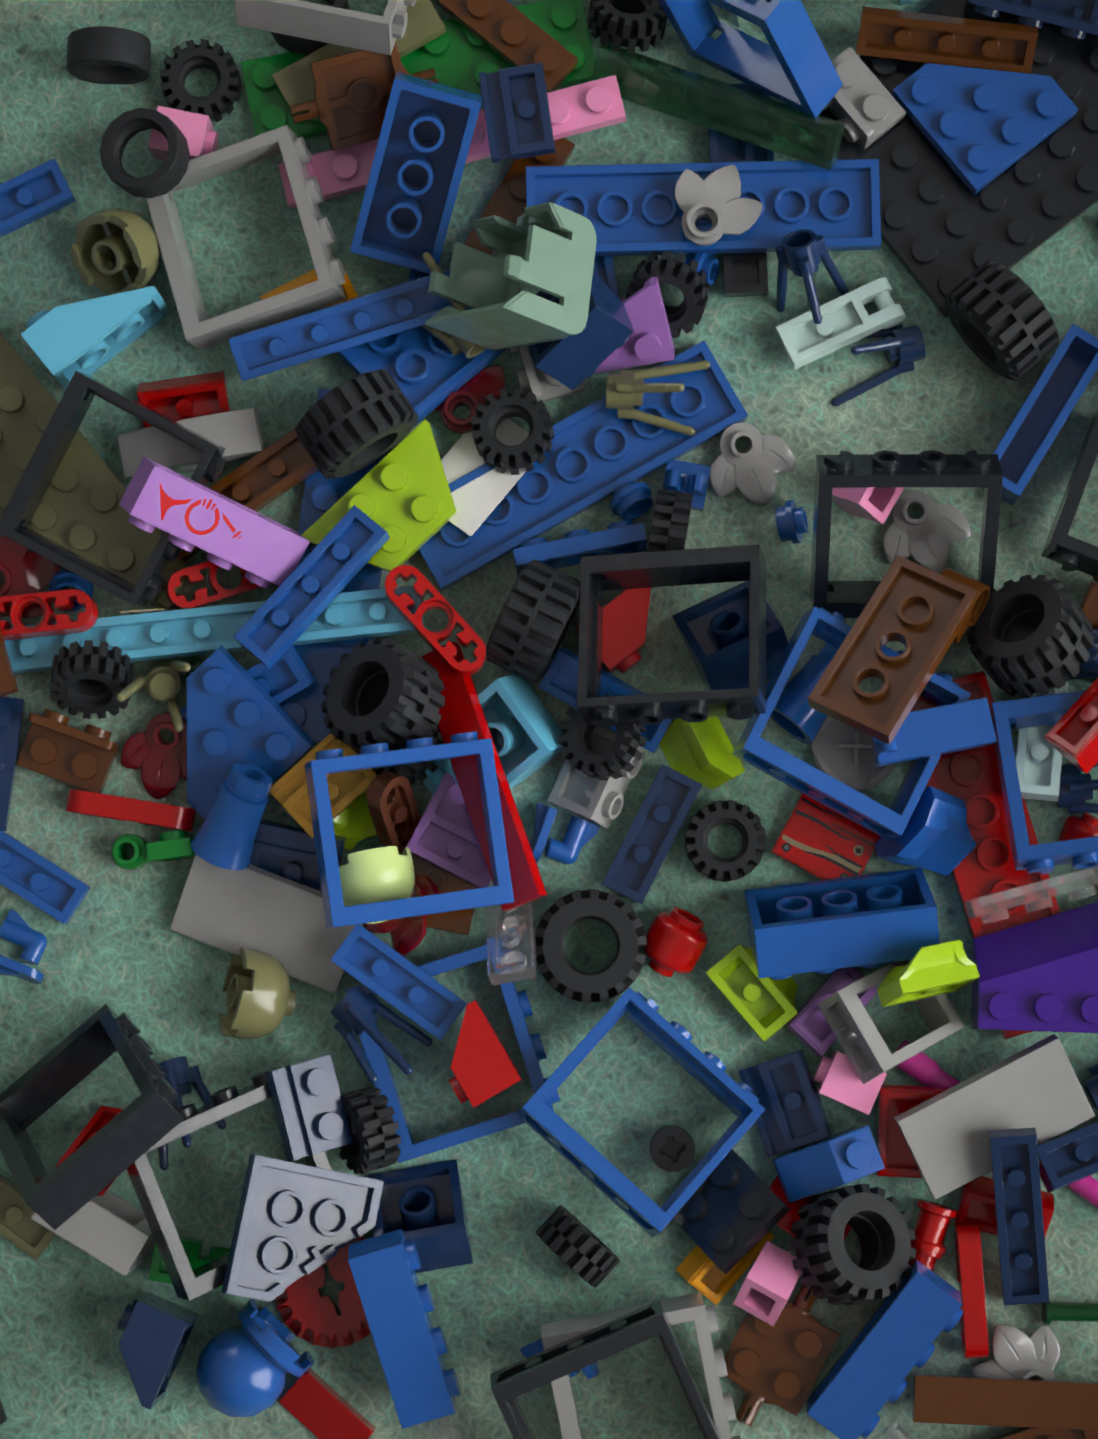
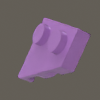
M651 277L644 282L642 289L625 300L624 297L620 299L625 305L634 332L628 337L622 347L616 349L598 366L595 373L674 360L675 348L658 278Z
M445 772L407 847L410 848L411 854L476 888H485L488 886L491 877L461 790L456 785L452 775Z

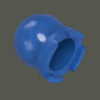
M250 1299L237 1312L242 1322L241 1327L227 1328L212 1338L198 1359L196 1378L200 1393L212 1408L229 1417H252L271 1407L285 1387L286 1373L291 1372L293 1375L301 1377L314 1364V1360L308 1351H305L300 1356L289 1343L295 1335L268 1308L264 1307L259 1312L257 1309L258 1304L254 1299Z

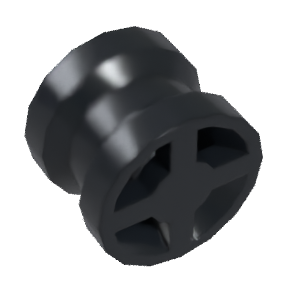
M665 1126L653 1135L650 1142V1154L654 1163L660 1169L668 1172H678L685 1169L692 1162L695 1155V1144L685 1129L678 1126Z

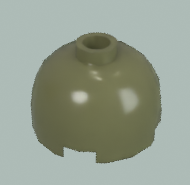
M122 208L105 209L86 217L76 225L75 228L78 229L76 243L71 245L70 252L77 273L88 287L94 284L102 292L107 293L106 296L141 289L152 280L160 262V246L152 227L139 214Z
M244 947L240 948V955H233L226 972L222 990L228 991L226 1002L228 1012L227 1015L218 1014L219 1031L222 1036L253 1040L270 1035L279 1027L284 1016L290 1017L296 1004V991L290 989L289 975L282 963L272 955Z

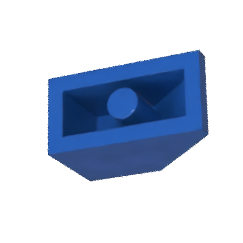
M869 1125L847 1129L772 1159L788 1202L845 1185L885 1168Z

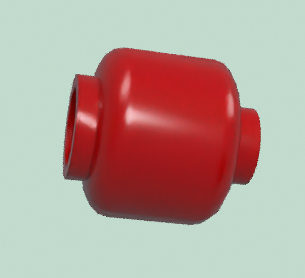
M674 907L671 912L663 911L658 913L646 934L647 946H645V952L651 959L648 965L654 971L667 977H672L674 972L683 974L691 972L708 943L707 933L703 929L704 922L696 915L678 907Z

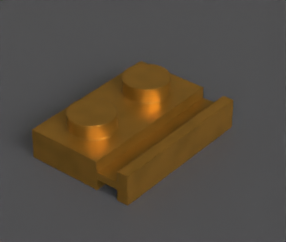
M331 733L272 785L270 793L312 839L314 838L304 765L309 761L316 760L315 752L343 749V756L358 755L351 746L337 739ZM372 769L326 774L332 820L368 789L371 781L377 777Z

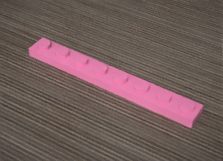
M616 75L547 93L554 140L627 121ZM484 110L479 111L466 163L491 157ZM379 139L311 155L312 161L306 163L310 178L315 177L317 179L324 200L366 190ZM284 162L279 163L278 166L287 204L290 208H295L297 206Z

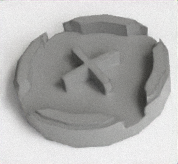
M830 716L824 721L811 745L813 761L817 769L856 791L875 787L887 779L897 765L895 763L875 767L874 758L876 756L871 736Z

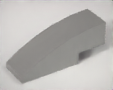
M255 408L176 421L226 448L221 457L226 460V463L258 454L265 449L258 409ZM154 426L117 435L126 479L133 478L143 456L175 472H193L203 455V452Z

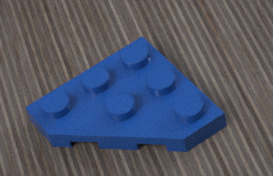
M926 63L894 88L891 94L974 195L1075 116L1079 110L1051 76Z
M418 326L335 352V354L357 376L381 369L388 371L417 413L418 420L415 423L416 425L442 404L451 393L460 389L508 348L500 350H490L487 348L472 358H467L463 352L453 356L442 341L424 327Z
M222 645L187 677V802L205 820L217 797L222 782L227 779L232 765L237 763L256 766L264 770L272 778L273 783L315 743Z

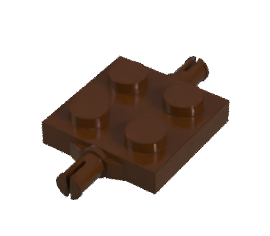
M396 41L391 55L359 49L310 62L309 65L315 85L314 100L289 105L291 114L308 110L307 112L292 115V121L296 124L319 117L326 127L331 150L333 151L379 139L396 72L426 79L436 76L435 70L431 68L409 74L401 63ZM436 78L428 79L429 81L438 83V80Z
M803 1284L794 1303H786L774 1326L747 1312L724 1357L728 1374L725 1377L736 1382L747 1393L736 1414L738 1421H742L748 1407L751 1406V1410L744 1421V1424L751 1427L762 1403L777 1405L798 1416L839 1336V1333L819 1323L810 1313L817 1298L812 1294L814 1287L808 1299L805 1300V1296L811 1286L805 1287Z

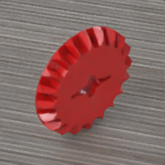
M356 1237L337 1251L338 1254L325 1262L329 1274L333 1276L335 1282L343 1281L345 1289L339 1292L338 1304L341 1313L338 1312L335 1301H332L331 1296H322L320 1288L326 1284L325 1277L327 1274L324 1264L310 1274L303 1275L285 1288V1292L275 1298L276 1307L282 1316L283 1322L297 1337L308 1341L312 1345L335 1348L354 1344L371 1333L348 1262L349 1244L365 1240V1237Z

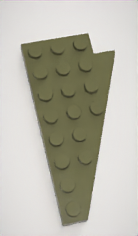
M1 331L0 518L58 406L53 396ZM78 429L28 528L134 585L137 584L162 535L156 527L152 533H149L128 522L130 514L119 505L126 488ZM178 557L173 563L167 562L160 575L165 579L163 587L154 600L155 603L170 611L173 605L166 597V583L175 572L187 568V565L179 560ZM186 577L180 578L181 585L175 589L177 596L180 595L187 583Z

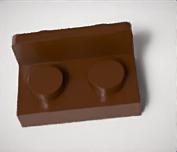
M45 709L43 716L30 713L28 721L31 722V726L16 765L84 790L102 794L119 749V745L109 741L112 733L90 724H86L84 731L68 726L69 717Z

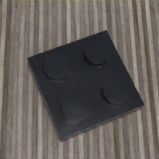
M732 1148L673 1219L722 1272L727 1274L790 1209Z

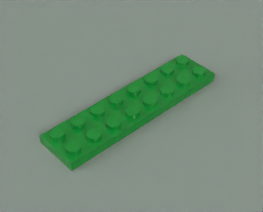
M544 0L514 6L578 58V65L558 88L598 80L582 0ZM455 19L442 21L447 33L400 58L402 65L409 74L434 68L436 76L426 78L425 80L436 78L439 84L482 95L479 79L480 72L492 73L498 72V69L513 67ZM286 52L241 61L255 136L285 125L297 137L303 136L304 139L327 135L326 127L319 117L296 124L293 123L291 117L293 114L290 113L289 106L272 77L276 72L307 55Z

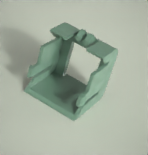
M552 202L525 207L526 212L517 218V224L496 215L471 220V224L481 244L492 250V256L462 243H454L450 276L448 277L436 271L431 272L428 292L433 296L438 295L469 307L471 310L460 311L446 306L428 319L425 324L490 350H500L520 345L529 346L565 339L568 336L581 333L586 327L597 243L593 224L585 216ZM531 286L560 298L559 304L530 293L529 287Z

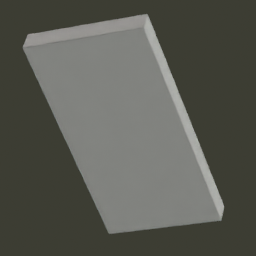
M195 854L170 930L235 955H240L241 947L267 953L282 963L289 976L336 994L345 970L332 962L331 958L355 925L326 929L321 891L251 864L245 870L220 868L206 862Z
M1053 1034L894 1117V1120L931 1196L936 1200L992 1170L989 1131L1035 1127L1037 1146L1089 1120L1095 1114L1059 1038Z

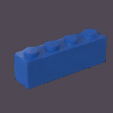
M1075 324L1071 325L992 453L998 454L1003 473L1001 499L1010 505H1013L1020 497L1098 369V338Z
M399 1229L349 1244L348 1262L402 1429L454 1414L455 1396L461 1395L460 1385L455 1369L450 1368L446 1370L442 1354L448 1353L447 1344L441 1326L433 1328L428 1312L435 1310L428 1284L419 1285L415 1270L421 1268V1263L414 1241L406 1243L403 1231Z
M917 1259L911 1265L913 1269L909 1277L901 1278L903 1285L897 1291L890 1292V1295L882 1302L807 1399V1414L840 1439H858L859 1436L865 1439L872 1433L880 1420V1416L877 1413L887 1401L892 1404L901 1396L908 1383L905 1380L908 1373L914 1366L921 1368L925 1365L935 1350V1345L932 1344L942 1330L946 1333L950 1332L963 1314V1310L960 1309L962 1306L960 1291Z

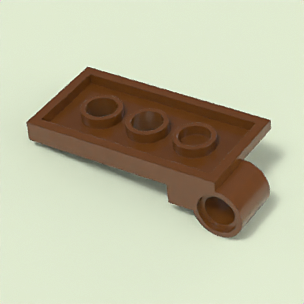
M897 555L809 695V707L890 745L952 642L958 644L967 628L974 626L987 604L990 587L950 568L944 569L939 574ZM891 641H899L906 646V650L901 655L894 657L887 656L881 651L882 647ZM868 677H876L884 682L883 687L874 693H866L858 686L862 680Z

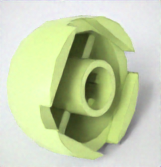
M397 846L354 852L347 855L349 864L339 867L344 907L410 898L415 885V874L411 851L408 847H405L401 855H399ZM384 921L371 922V923H367V924L380 923V922H384Z

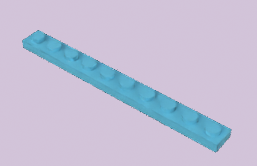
M413 585L397 587L395 592L397 596L406 593L415 602V607L409 609L412 614H415L419 605L424 602V599L421 601L413 591ZM385 588L339 593L292 645L417 632L388 601ZM266 601L97 618L94 626L82 633L4 640L14 674L52 670L53 658L55 654L59 655V650L65 646L70 650V643L76 641L83 647L85 640H93V646L99 647L101 641L108 643V650H112L116 646L122 650L121 656L127 654L130 657V662L213 654L221 645L228 652L244 651L246 649L233 636ZM424 614L422 617L423 626L426 628ZM26 625V627H34V626H36V625Z

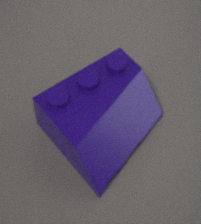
M1098 902L973 938L972 962L976 964L980 977L972 982L971 1029L1098 1033Z

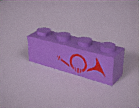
M143 456L119 503L130 514L128 522L149 533H152L155 527L170 533L167 540L172 544L189 552L192 551L194 546H197L209 552L206 559L229 571L233 564L247 570L244 575L246 579L266 589L269 588L271 582L280 586L297 568L310 543L309 540L297 531Z

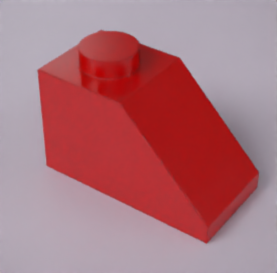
M651 587L626 589L603 607L602 666L610 674L616 669L621 674H624L642 659L639 651L644 648ZM579 627L576 628V634H577L578 636H579Z
M477 1000L472 1001L466 1006L451 1064V1070L455 1076L448 1080L461 1104L469 1100L473 1108L522 1079Z

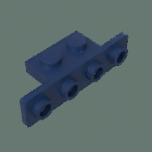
M968 0V3L975 4V12L986 16L999 18L1001 11L1018 15L1017 22L1023 25L1036 26L1038 28H1042L1044 22L1061 26L1059 32L1070 37L1085 39L1086 33L1098 35V0Z

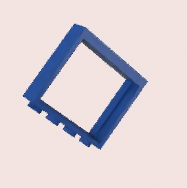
M658 0L690 56L814 118L821 113L843 86L801 0ZM710 3L761 27L769 44L719 21ZM716 30L722 32L716 40L711 38V35Z
M813 607L802 615L766 686V713L753 714L732 755L889 841L902 836L941 755L913 760L890 808H887L760 737L811 635L839 649L852 629L851 626L843 622L844 617L838 612L830 613L821 607L820 609ZM885 645L881 649L882 653L891 657L901 655L904 652L902 650L896 652ZM937 672L936 674L933 673L920 695L939 706L968 701L971 693L959 687L960 685L951 681L952 676Z
M1086 690L992 703L990 714L997 739L995 750L1015 871L1027 869V873L1040 872V874H1046L1054 871L1055 865L1072 863L1074 869L1098 866V836L1029 845L1011 730L1056 724Z
M477 732L451 735V743L434 745L433 738L429 737L405 741L406 749L389 751L388 743L361 746L360 755L343 756V749L315 752L316 760L309 761L304 766L326 929L514 902L492 738L478 740ZM476 755L494 886L344 907L326 774Z
M499 940L417 966L433 977L489 958L492 959L535 1094L549 1078H544L539 1063L540 1060L546 1059L547 1056L539 1032L532 1035L529 1032L525 1018L532 1016L533 1012L526 990L517 992L512 978L513 974L520 972L512 947L503 949L502 943ZM364 984L345 989L346 995L355 988L364 996L370 992L376 995L375 992ZM375 1021L373 1025L379 1030L377 1021ZM366 1032L359 1036L364 1053L378 1078L377 1082L374 1083L375 1088L377 1087L381 1090V1095L385 1094L388 1099L387 1107L392 1106L395 1112L392 1115L393 1121H398L399 1129L396 1130V1134L401 1136V1144L397 1145L401 1150L400 1156L397 1157L398 1163L525 1123L516 1115L520 1111L517 1110L414 1143L387 1054ZM557 1090L545 1102L553 1111L552 1104L560 1102Z
M629 987L516 1115L651 1237H654L666 1227L766 1109L758 1103L759 1099L750 1092L752 1090L750 1086L743 1082L737 1084L724 1072L726 1067L718 1057L708 1051H705L703 1054L690 1042L692 1040L691 1034L682 1025L675 1021L669 1023L657 1012L658 1005L651 997L648 1000L639 991L635 993ZM622 1015H625L737 1116L661 1207L653 1202L545 1104Z

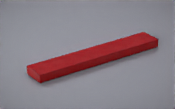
M451 642L457 649L455 660L459 663L464 660L459 642ZM434 651L420 656L439 672L438 678L443 680L445 689L440 694L445 697L444 707L439 708L438 714L442 716L438 727L444 744L451 743V735L477 732L478 740L492 738L471 676L454 673ZM492 739L514 896L513 903L501 905L502 911H508L543 897L547 893ZM476 755L452 758L450 761L493 882Z

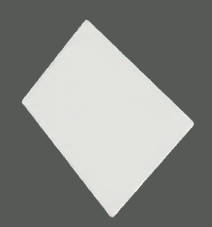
M508 418L504 419L496 430L497 439L508 446L522 443L529 435L526 430ZM472 432L464 433L441 460L448 484L485 464L483 457L477 451ZM525 467L519 468L518 475H511L510 469H505L503 474L497 472L496 468L451 492L457 513L448 521L469 536H472L526 472Z

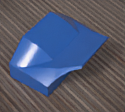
M929 786L922 793L902 836L889 841L881 837L876 842L874 847L878 858L905 867L923 868L948 876L976 847L966 822L967 808L964 801Z

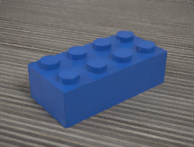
M396 72L350 252L431 274L422 255L425 252H429L437 265L439 264L480 111L482 95Z
M922 868L744 890L749 940L759 978L768 977L774 980H782L799 973L815 972L818 974H829L835 972L838 968L854 966L875 968L886 962L902 960L910 962L921 947L940 944L937 906Z

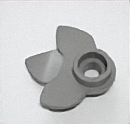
M735 165L722 167L711 173L705 180L688 169H685L679 177L675 186V200L684 213L681 222L683 234L691 243L699 246H708L716 243L723 234L740 235L749 230L759 218L763 206L762 203L754 199L740 198L741 182ZM700 218H706L711 222L712 227L708 231H700L696 228L695 222Z
M736 422L724 429L720 435V454L710 465L709 479L718 497L727 495L737 488L749 501L766 506L775 491V473L794 469L796 466L795 458L788 445L779 437L761 435L755 426L745 422ZM745 436L749 443L746 451L739 453L735 448V441L738 437Z
M917 490L907 491L899 496L892 508L893 523L884 534L883 548L891 565L897 555L905 559L912 556L921 566L941 574L950 557V541H960L971 536V529L967 519L953 505L935 504L932 498L924 492ZM918 505L922 509V517L916 520L910 518L907 514V507Z
M996 1324L992 1335V1350L995 1360L979 1363L972 1368L973 1375L976 1377L1029 1379L1031 1376L1038 1375L1042 1380H1057L1053 1370L1060 1357L1059 1342L1048 1326L1042 1325L1028 1337L1016 1327Z

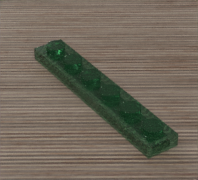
M608 44L606 47L603 45L597 47L592 81L616 75L621 98L827 170H830L836 164L845 126L844 123L821 115L814 118L788 104L638 53H627V50L620 48V52L612 50V44Z

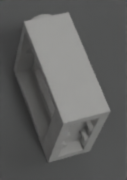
M904 960L891 962L837 991L818 1004L863 1084L965 1027L959 1018L955 1004L948 999L946 994L915 1000L932 1032L891 1054L858 995L882 983L891 968L909 963Z
M107 1190L103 1196H94L56 1230L47 1224L37 1213H34L31 1218L124 1276L142 1263L155 1241L144 1212L110 1190Z

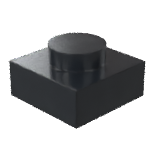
M767 252L722 253L724 298L768 296Z

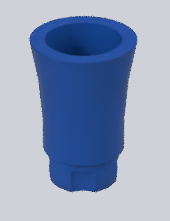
M828 643L823 646L818 655H813L804 667L786 684L770 716L772 720L794 738L808 745H812L828 715L809 707L808 703L809 695L838 651L837 648Z
M235 763L232 765L227 779L220 786L217 797L204 823L191 842L192 850L200 858L212 865L228 870H245L250 866L254 841L268 803L267 796L272 786V778L264 770L250 764Z

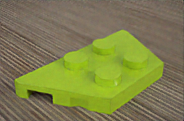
M426 419L302 534V536L310 541L309 544L313 546L318 545L355 505L387 531L390 537L367 564L390 572L395 567L403 565L449 522L448 520L457 511L431 426Z

